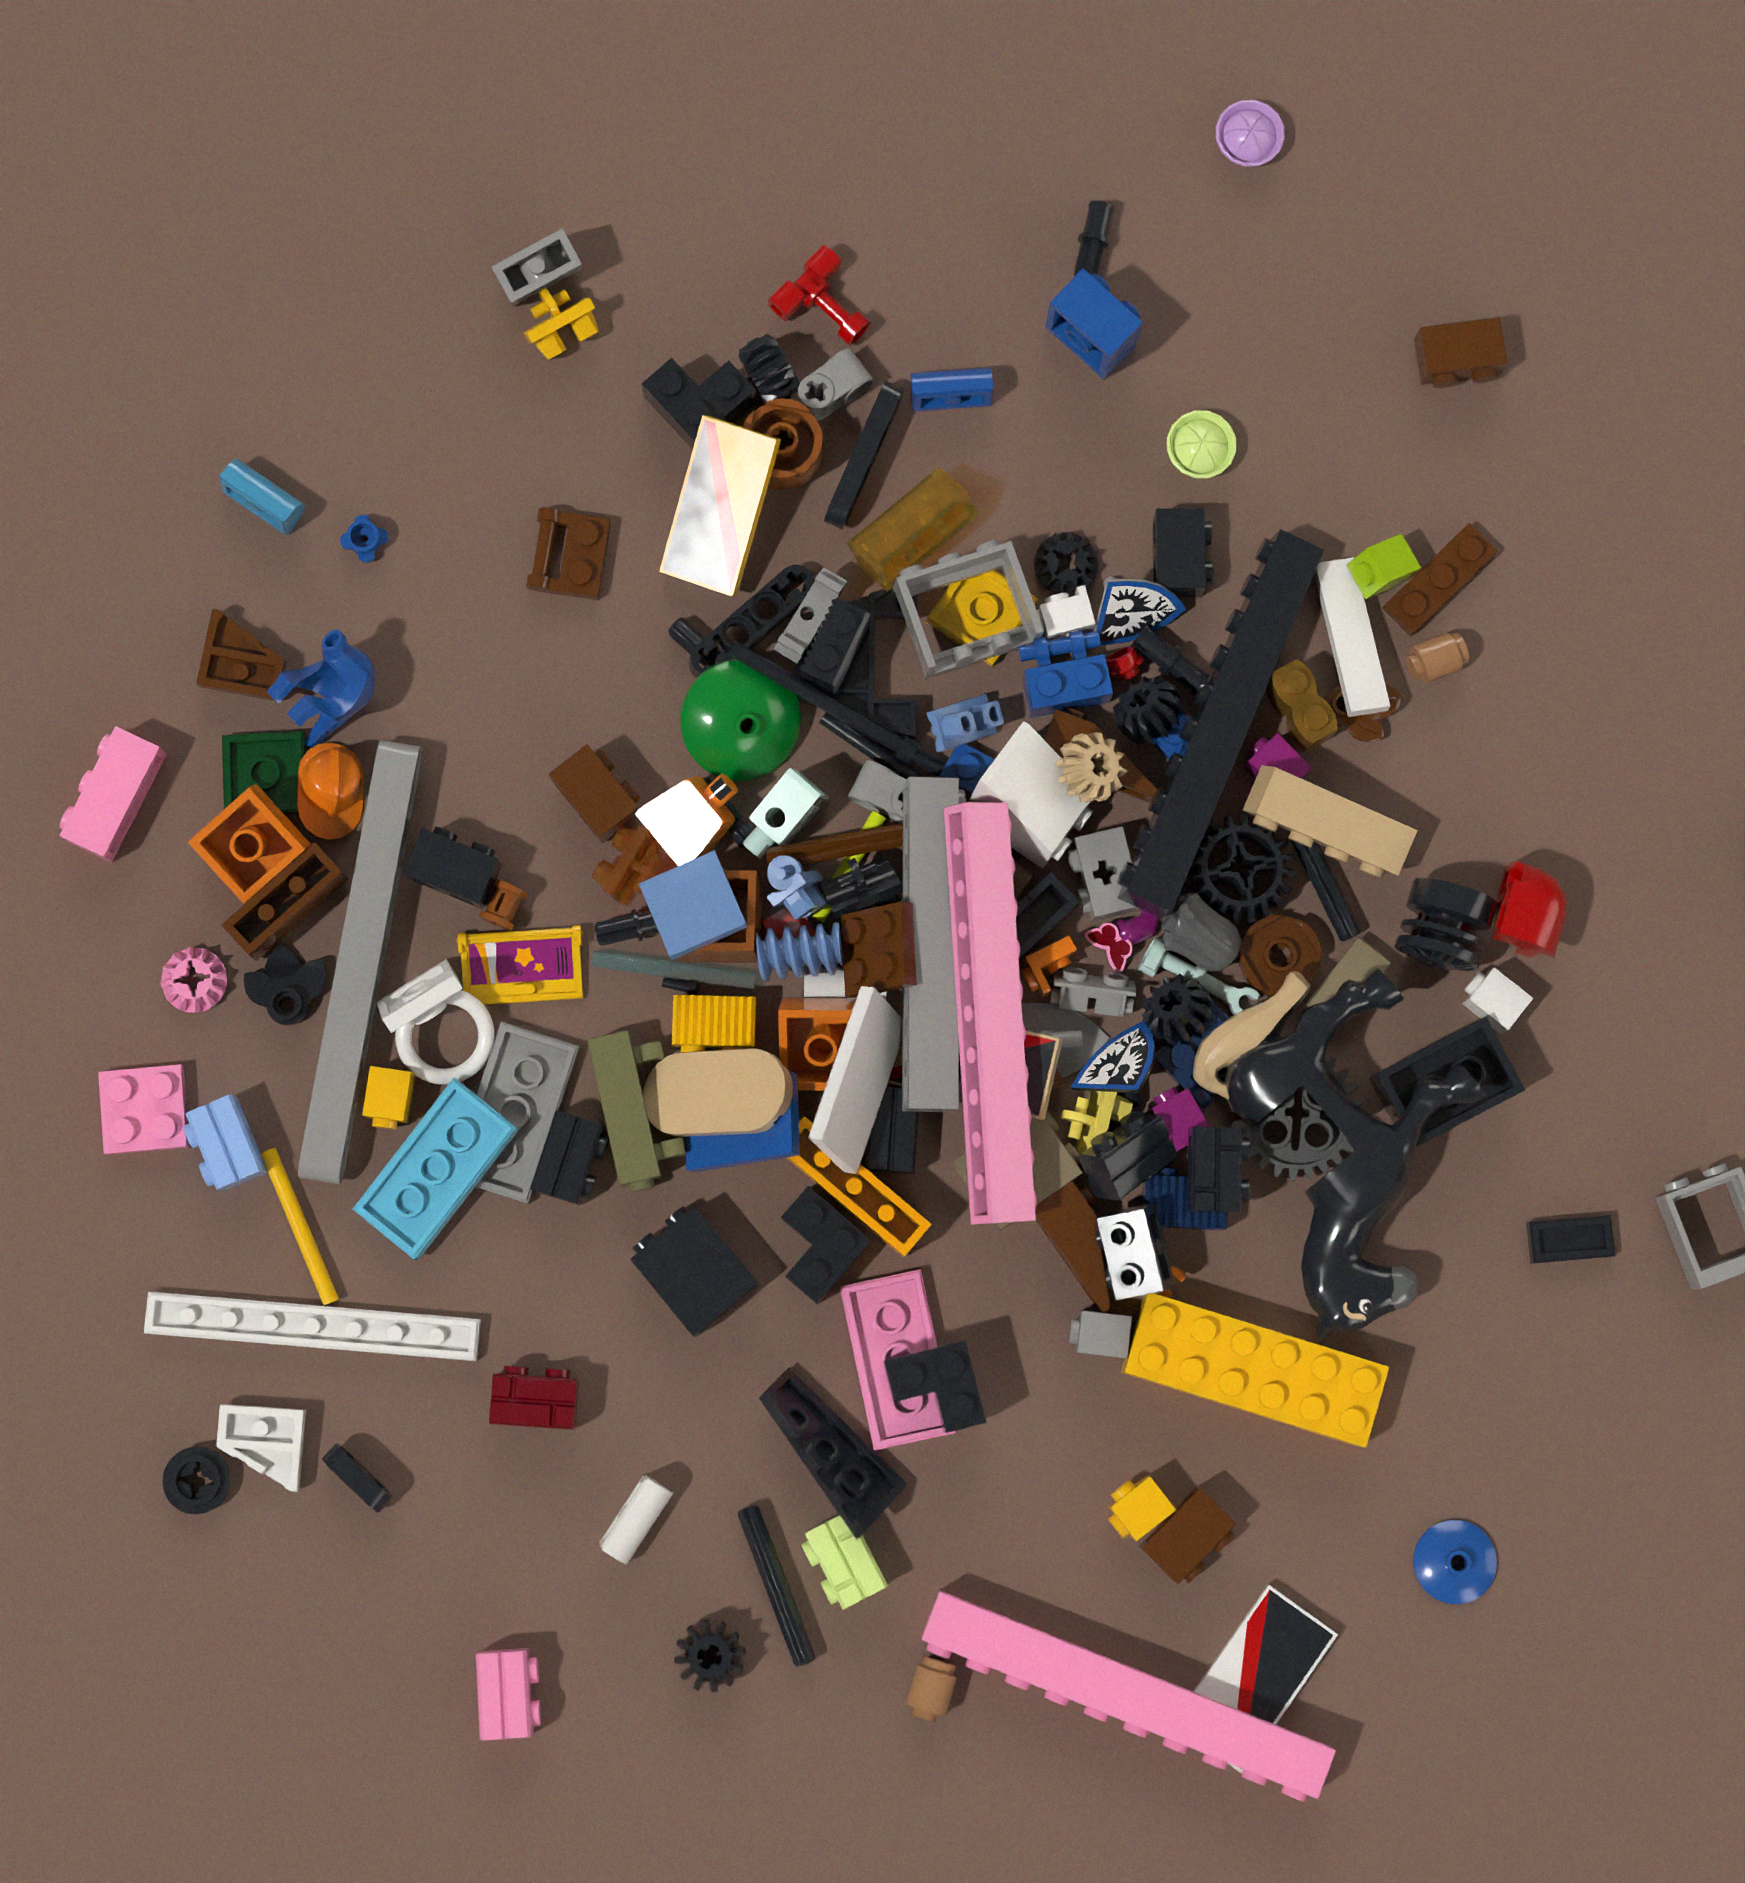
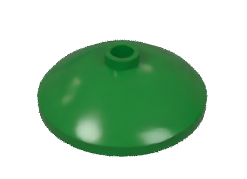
M735 659L718 663L698 676L688 689L680 711L681 736L691 757L707 772L717 777L723 773L733 781L756 779L779 767L793 750L801 727V710L796 694ZM745 718H751L753 721L751 729L741 731V721Z

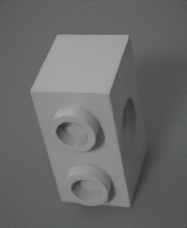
M563 228L492 266V270L512 307L534 296L543 287L548 288L582 269V263Z

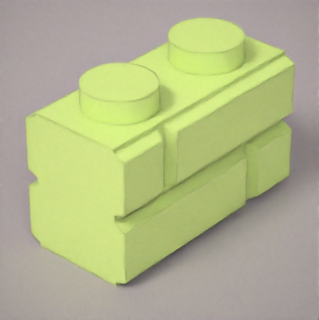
M839 1514L805 1532L808 1541L801 1544L812 1567L820 1563L827 1579L820 1583L831 1605L839 1601L842 1609H845L888 1586L863 1535L856 1540Z

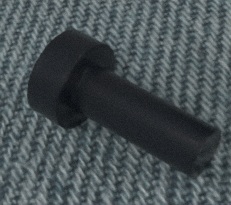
M667 977L663 978L662 987L686 992L687 995H698L699 980L691 979L689 983Z

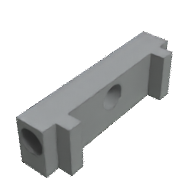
M823 567L784 633L779 637L773 652L798 667L813 642L814 636L818 634L821 622L825 621V614L828 613L831 600L840 598L847 586V581ZM805 610H810L814 616L811 620H804L800 616L801 613Z

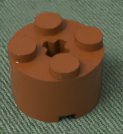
M779 398L766 402L765 405L759 407L747 417L743 425L744 428L788 441V446L784 450L778 449L768 488L790 490L805 486L819 469L823 455L822 429L811 411L798 401Z

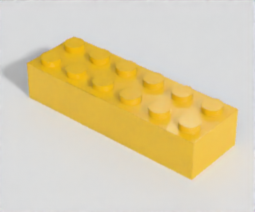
M1151 1293L1143 1295L1129 1342L1127 1359H1124L1120 1373L1353 1446L1366 1448L1389 1367Z

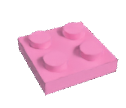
M183 1065L98 1072L103 1151L105 1155L190 1148L183 1128L184 1125L188 1124Z

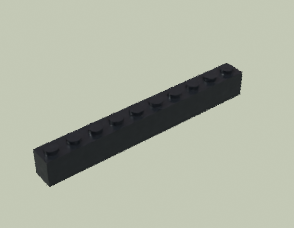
M1282 529L1271 539L1264 538L1255 556V560L1260 562L1255 575L1250 573L1247 576L1240 591V595L1245 597L1240 610L1236 608L1233 610L1225 626V631L1230 633L1225 646L1219 644L1210 661V666L1215 668L1210 681L1204 680L1196 694L1194 702L1200 704L1194 717L1189 716L1181 729L1179 738L1183 739L1184 742L1179 754L1176 752L1172 753L1164 769V774L1169 776L1163 790L1160 788L1156 790L1149 804L1148 811L1153 812L1148 827L1142 825L1135 837L1133 847L1138 850L1132 863L1127 861L1120 872L1117 884L1121 885L1122 888L1117 897L1118 899L1161 919L1172 912L1324 549Z

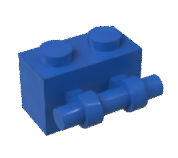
M1081 630L1069 632L1068 637L1048 641L1046 637L1033 640V644L1018 646L1021 662L1034 659L1037 662L1036 668L1024 670L1022 678L1030 718L1054 714L1055 709L1063 712L1065 708L1076 710L1110 702L1113 690L1105 654L1092 657L1086 656V649L1101 646L1098 631L1083 634ZM1072 652L1073 660L1051 664L1050 656Z

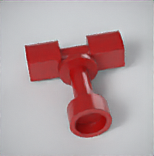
M823 245L804 264L805 272L794 283L787 280L768 299L769 308L785 322L803 304L808 309L817 305L841 327L837 335L848 346L855 344L871 324L859 311L850 315L827 293L830 288L827 280L841 267V259L826 245Z

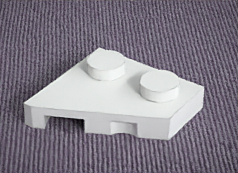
M221 1404L216 1447L232 1457H237L244 1461L249 1467L259 1473H264L284 1485V1488L289 1491L297 1492L300 1489L306 1410Z

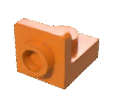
M1070 935L1025 957L1023 961L1026 967L1021 970L1023 979L1031 992L1038 990L1041 998L1049 995L1051 992V988L1042 971L1048 969L1049 973L1053 974L1072 964L1069 957L1073 956L1077 949Z

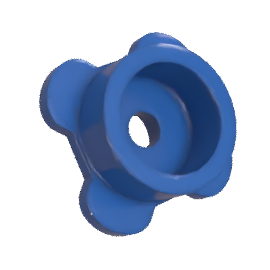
M359 515L354 519V523L349 526L347 533L341 535L340 544L344 549H351L358 554L361 562L369 563L374 560L375 552L380 545H385L388 542L389 535L384 528L378 529L368 516ZM364 535L367 536L368 541L362 542L361 537Z

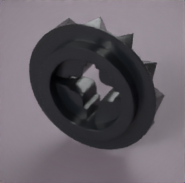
M1072 531L1060 534L1054 533L1041 543L1034 559L1036 576L1042 586L1054 594L1068 593V596L1075 595L1077 587L1085 585L1087 589L1094 582L1099 569L1097 551L1089 543L1088 538L1076 535ZM1076 551V558L1073 564L1077 571L1067 568L1064 572L1061 571L1058 576L1055 575L1060 564L1059 559L1056 558L1057 555L1066 558L1069 554H1073Z
M190 1447L179 1451L170 1459L163 1473V1490L167 1499L175 1508L188 1514H203L212 1511L225 1500L231 1485L229 1466L220 1457L219 1453L205 1447ZM199 1462H201L202 1476L207 1477L208 1480H214V1484L200 1486L199 1493H196V1499H194L193 1485L180 1480V1477L195 1474L196 1468H198Z

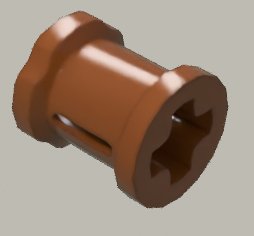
M495 879L492 884L495 890L485 911H480L478 917L495 926L512 931L515 926L512 920L521 900H526L528 893L512 884Z

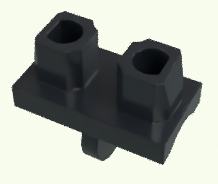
M884 856L859 867L855 858L848 860L849 872L820 884L821 890L836 920L841 919L843 914L861 911L862 908L876 903L877 907L897 903V893L903 891L902 884L888 856Z

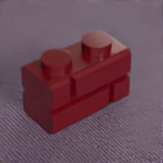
M504 1366L503 1374L493 1373L489 1424L575 1430L579 1379H570V1370L545 1369V1377L528 1376L529 1367Z

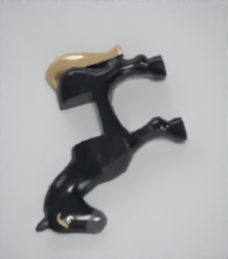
M1378 968L1369 973L1362 981L1351 979L1344 981L1337 993L1329 1000L1304 1009L1298 1018L1296 1030L1290 1035L1282 1037L1279 1035L1286 1021L1311 988L1300 973L1291 971L1286 976L1282 987L1274 996L1258 1005L1237 1012L1201 1041L1194 1059V1080L1206 1090L1228 1099L1232 1108L1250 1128L1298 1088L1303 1086L1356 1148L1305 1191V1194L1314 1206L1310 1232L1304 1245L1301 1270L1306 1297L1310 1306L1319 1315L1317 1327L1318 1345H1323L1336 1331H1357L1385 1314L1409 1306L1416 1299L1418 1279L1414 1272L1404 1266L1376 1265L1362 1259V1253L1369 1242L1374 1227L1394 1209L1409 1185L1412 1155L1427 1122L1434 1114L1456 1103L1474 1105L1487 1096L1469 1072L1458 1063L1448 1072L1444 1079H1426L1416 1087L1412 1100L1401 1117L1391 1125L1374 1118L1354 1103L1331 1080L1325 1054L1328 1043L1339 1027L1353 1016L1372 1008L1390 1010L1404 1000L1397 988ZM1223 1067H1227L1224 1076L1225 1082L1218 1076L1219 1071Z

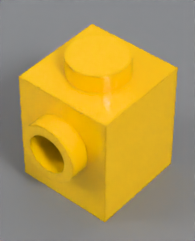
M1147 1475L1135 1485L1131 1480H1128L1110 1494L1114 1501L1107 1506L1113 1513L1108 1518V1521L1123 1539L1130 1535L1135 1541H1138L1176 1511L1153 1479Z

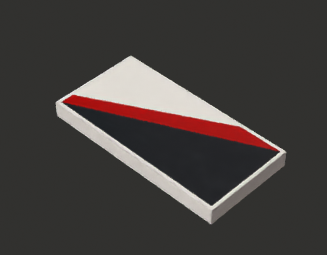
M1267 1584L1193 1692L1276 1725L1338 1634ZM1229 1764L1242 1774L1244 1769Z

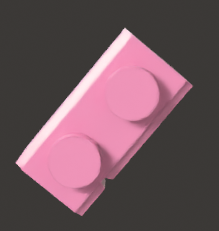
M530 1648L479 1651L476 1653L480 1740L531 1737L534 1734V1726H541L540 1700L532 1701L531 1683H539L538 1658H530Z

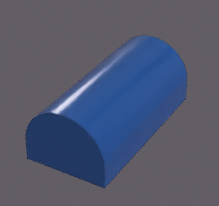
M991 367L910 373L912 411L986 407L992 405L993 379Z

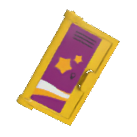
M573 925L572 928L477 934L458 933L456 941L458 953H461L463 991L476 997L483 1005L582 999L583 984L580 946H583V931L581 925Z

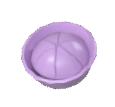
M1241 100L1230 105L1220 115L1216 125V141L1221 152L1232 163L1242 167H1255L1271 161L1280 152L1285 139L1284 125L1279 114L1268 104L1257 100Z

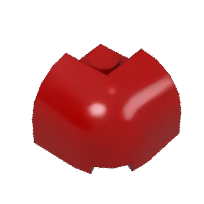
M1512 861L1505 867L1496 902L1500 910L1492 939L1517 946L1515 953L1529 958L1538 953L1555 958L1566 919L1567 901L1564 891L1556 878L1542 869Z

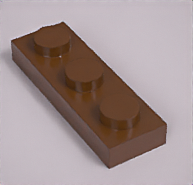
M1468 523L1382 609L1411 637L1497 553V550Z

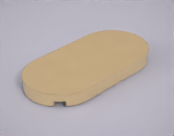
M759 1049L683 1052L669 1055L656 1064L646 1080L643 1096L649 1121L658 1130L667 1134L680 1137L756 1134L769 1130L775 1125L773 1122L780 1115L784 1116L792 1098V1078L787 1067L783 1066L781 1061L778 1060L779 1058Z

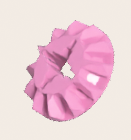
M188 947L180 952L173 953L169 961L162 967L163 973L160 985L166 1000L181 1011L189 1013L206 1011L215 1006L225 993L227 973L224 964L214 953L207 949ZM191 963L197 974L206 977L210 976V978L197 983L196 997H194V992L191 991V987L188 984L177 983L178 980L189 976Z

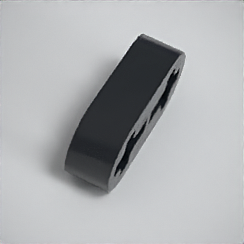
M336 1443L322 1457L323 1462L377 1513H380L394 1498L389 1490L340 1444Z

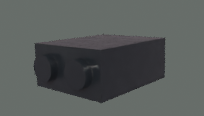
M682 1206L664 1221L668 1226L665 1231L657 1237L651 1232L633 1246L632 1249L636 1254L630 1260L690 1334L696 1337L759 1284L694 1206L687 1211Z

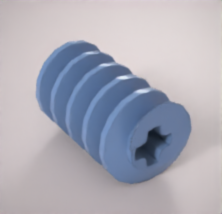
M838 922L833 924L830 935L826 934L822 924H817L814 936L809 935L805 925H801L798 938L793 937L789 927H784L781 939H777L772 928H768L764 941H761L758 933H756L758 967L763 981L770 980L773 968L779 979H786L789 967L792 968L796 978H802L805 966H808L814 977L819 976L822 964H824L829 975H835L838 963H841L843 967L842 939Z

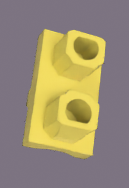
M1090 1091L1088 1099L1078 1097L1074 1111L1062 1110L1060 1118L1071 1122L1068 1137L1078 1140L1075 1149L1080 1155L1092 1146L1090 1142L1095 1136L1107 1132L1110 1120L1120 1123L1122 1117L1131 1113L1133 1103L1117 1095V1092Z

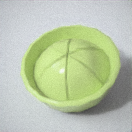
M1192 411L1182 415L1171 426L1167 436V452L1172 464L1182 473L1193 478H1211L1221 474L1232 463L1236 453V437L1231 425L1222 416L1210 411Z

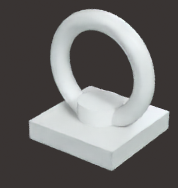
M447 959L376 1002L382 1020L389 1031L392 1033L396 1030L397 1051L407 1069L422 1080L446 1085L453 1078L461 1082L476 1074L489 1059L495 1038L494 1025L488 1010L476 997L461 990L463 988ZM447 1004L456 1005L466 1010L474 1019L478 1029L477 1046L473 1054L458 1066L451 1068L433 1067L425 1063L417 1055L412 1042L413 1027L415 1024H422L438 1015L446 1008Z

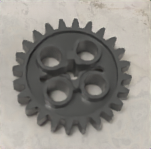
M1333 1057L1328 1060L1327 1067L1331 1080L1358 1106L1364 1104L1363 1099L1351 1098L1350 1095L1358 1088V1083L1345 1085L1343 1082L1349 1070L1346 1068L1335 1073L1333 1068L1336 1058ZM1304 1087L1302 1110L1309 1112V1117H1304L1301 1120L1300 1144L1297 1151L1291 1148L1292 1117L1285 1116L1286 1111H1291L1294 1108V1093L1251 1128L1242 1119L1231 1124L1233 1128H1242L1245 1134L1242 1135V1138H1249L1250 1145L1252 1146L1249 1159L1257 1155L1262 1157L1259 1163V1170L1262 1171L1270 1163L1275 1165V1178L1281 1175L1283 1169H1288L1291 1181H1295L1298 1170H1304L1308 1180H1312L1313 1168L1318 1167L1323 1174H1327L1329 1172L1328 1161L1332 1160L1335 1164H1339L1342 1161L1339 1155L1341 1150L1352 1153L1355 1150L1347 1141V1137L1320 1106L1314 1105L1309 1101L1308 1091ZM1230 1107V1112L1237 1114L1236 1111L1232 1107ZM1278 1122L1284 1125L1287 1130L1286 1139L1280 1144H1271L1266 1141L1263 1131L1268 1124ZM1313 1125L1324 1127L1329 1134L1327 1143L1321 1147H1313L1305 1140L1306 1130Z

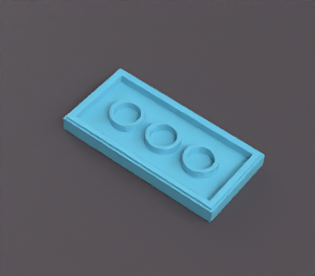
M453 1078L353 1207V1210L412 1259L418 1261L519 1131V1128L462 1082Z

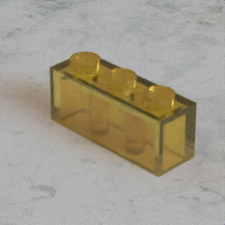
M938 467L846 544L860 568L884 590L889 591L894 586L896 577L900 576V571L924 562L978 517L979 513L966 489Z

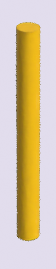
M272 1148L262 1152L261 1157L324 1306L332 1304L339 1300L277 1149Z

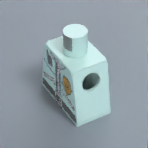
M789 768L750 815L749 819L757 826L742 844L760 859L775 842L781 846L788 845L830 797L800 771ZM779 810H782L785 814V822L780 827H776L773 817Z

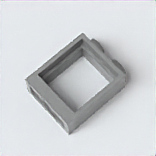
M1726 1163L1702 1171L1705 1179L1690 1184L1688 1177L1664 1185L1666 1193L1655 1197L1691 1290L1703 1289L1745 1273V1253L1700 1269L1674 1202L1725 1183L1745 1232V1175L1742 1167L1728 1170Z

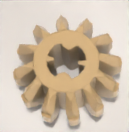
M1098 732L1088 735L1082 733L1073 736L1070 743L1064 744L1060 748L1064 758L1058 759L1055 765L1063 769V775L1057 781L1068 783L1066 795H1078L1080 802L1084 803L1094 800L1103 801L1111 796V792L1118 791L1122 787L1118 777L1123 776L1127 770L1119 766L1118 760H1121L1125 754L1113 751L1116 740H1104L1102 733Z

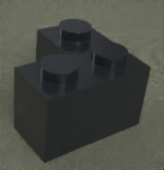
M672 357L641 383L644 398L692 450L702 415H708L734 424L757 403L756 389L729 360L700 386L688 376Z
M809 1186L805 1188L781 1216V1220L812 1245L785 1277L817 1305L871 1243V1239Z
M966 1340L883 1361L892 1401L898 1402L934 1393L944 1433L987 1423Z

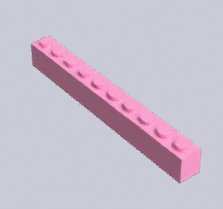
M965 802L944 808L970 1220L971 1225L1035 1221L1037 1196L1033 1186L1032 1167L1034 1164V1153L1030 1141L1031 1110L1028 1106L1027 1096L1029 1073L1025 1064L1024 1041L1026 1029L1022 1021L1021 1000L1023 997V987L1019 976L1018 959L1020 956V944L1017 940L1016 931L1018 907L1014 898L1013 875L1015 864L1011 856L1010 841L1012 821L1009 816L1008 803Z
M941 1590L938 1592L921 1636V1640L928 1642L926 1650L950 1659L953 1652L968 1658L965 1666L989 1675L991 1668L1007 1674L1005 1682L1027 1691L1030 1684L1046 1690L1044 1695L1046 1699L1064 1706H1068L1070 1700L1085 1705L1084 1714L1107 1722L1109 1715L1125 1721L1124 1730L1143 1738L1147 1737L1149 1731L1165 1737L1162 1745L1180 1753L1186 1754L1188 1747L1204 1753L1202 1761L1226 1770L1227 1764H1232L1244 1769L1241 1775L1243 1778L1263 1786L1266 1785L1267 1779L1283 1785L1281 1793L1305 1802L1307 1795L1319 1798L1336 1752L1331 1746Z

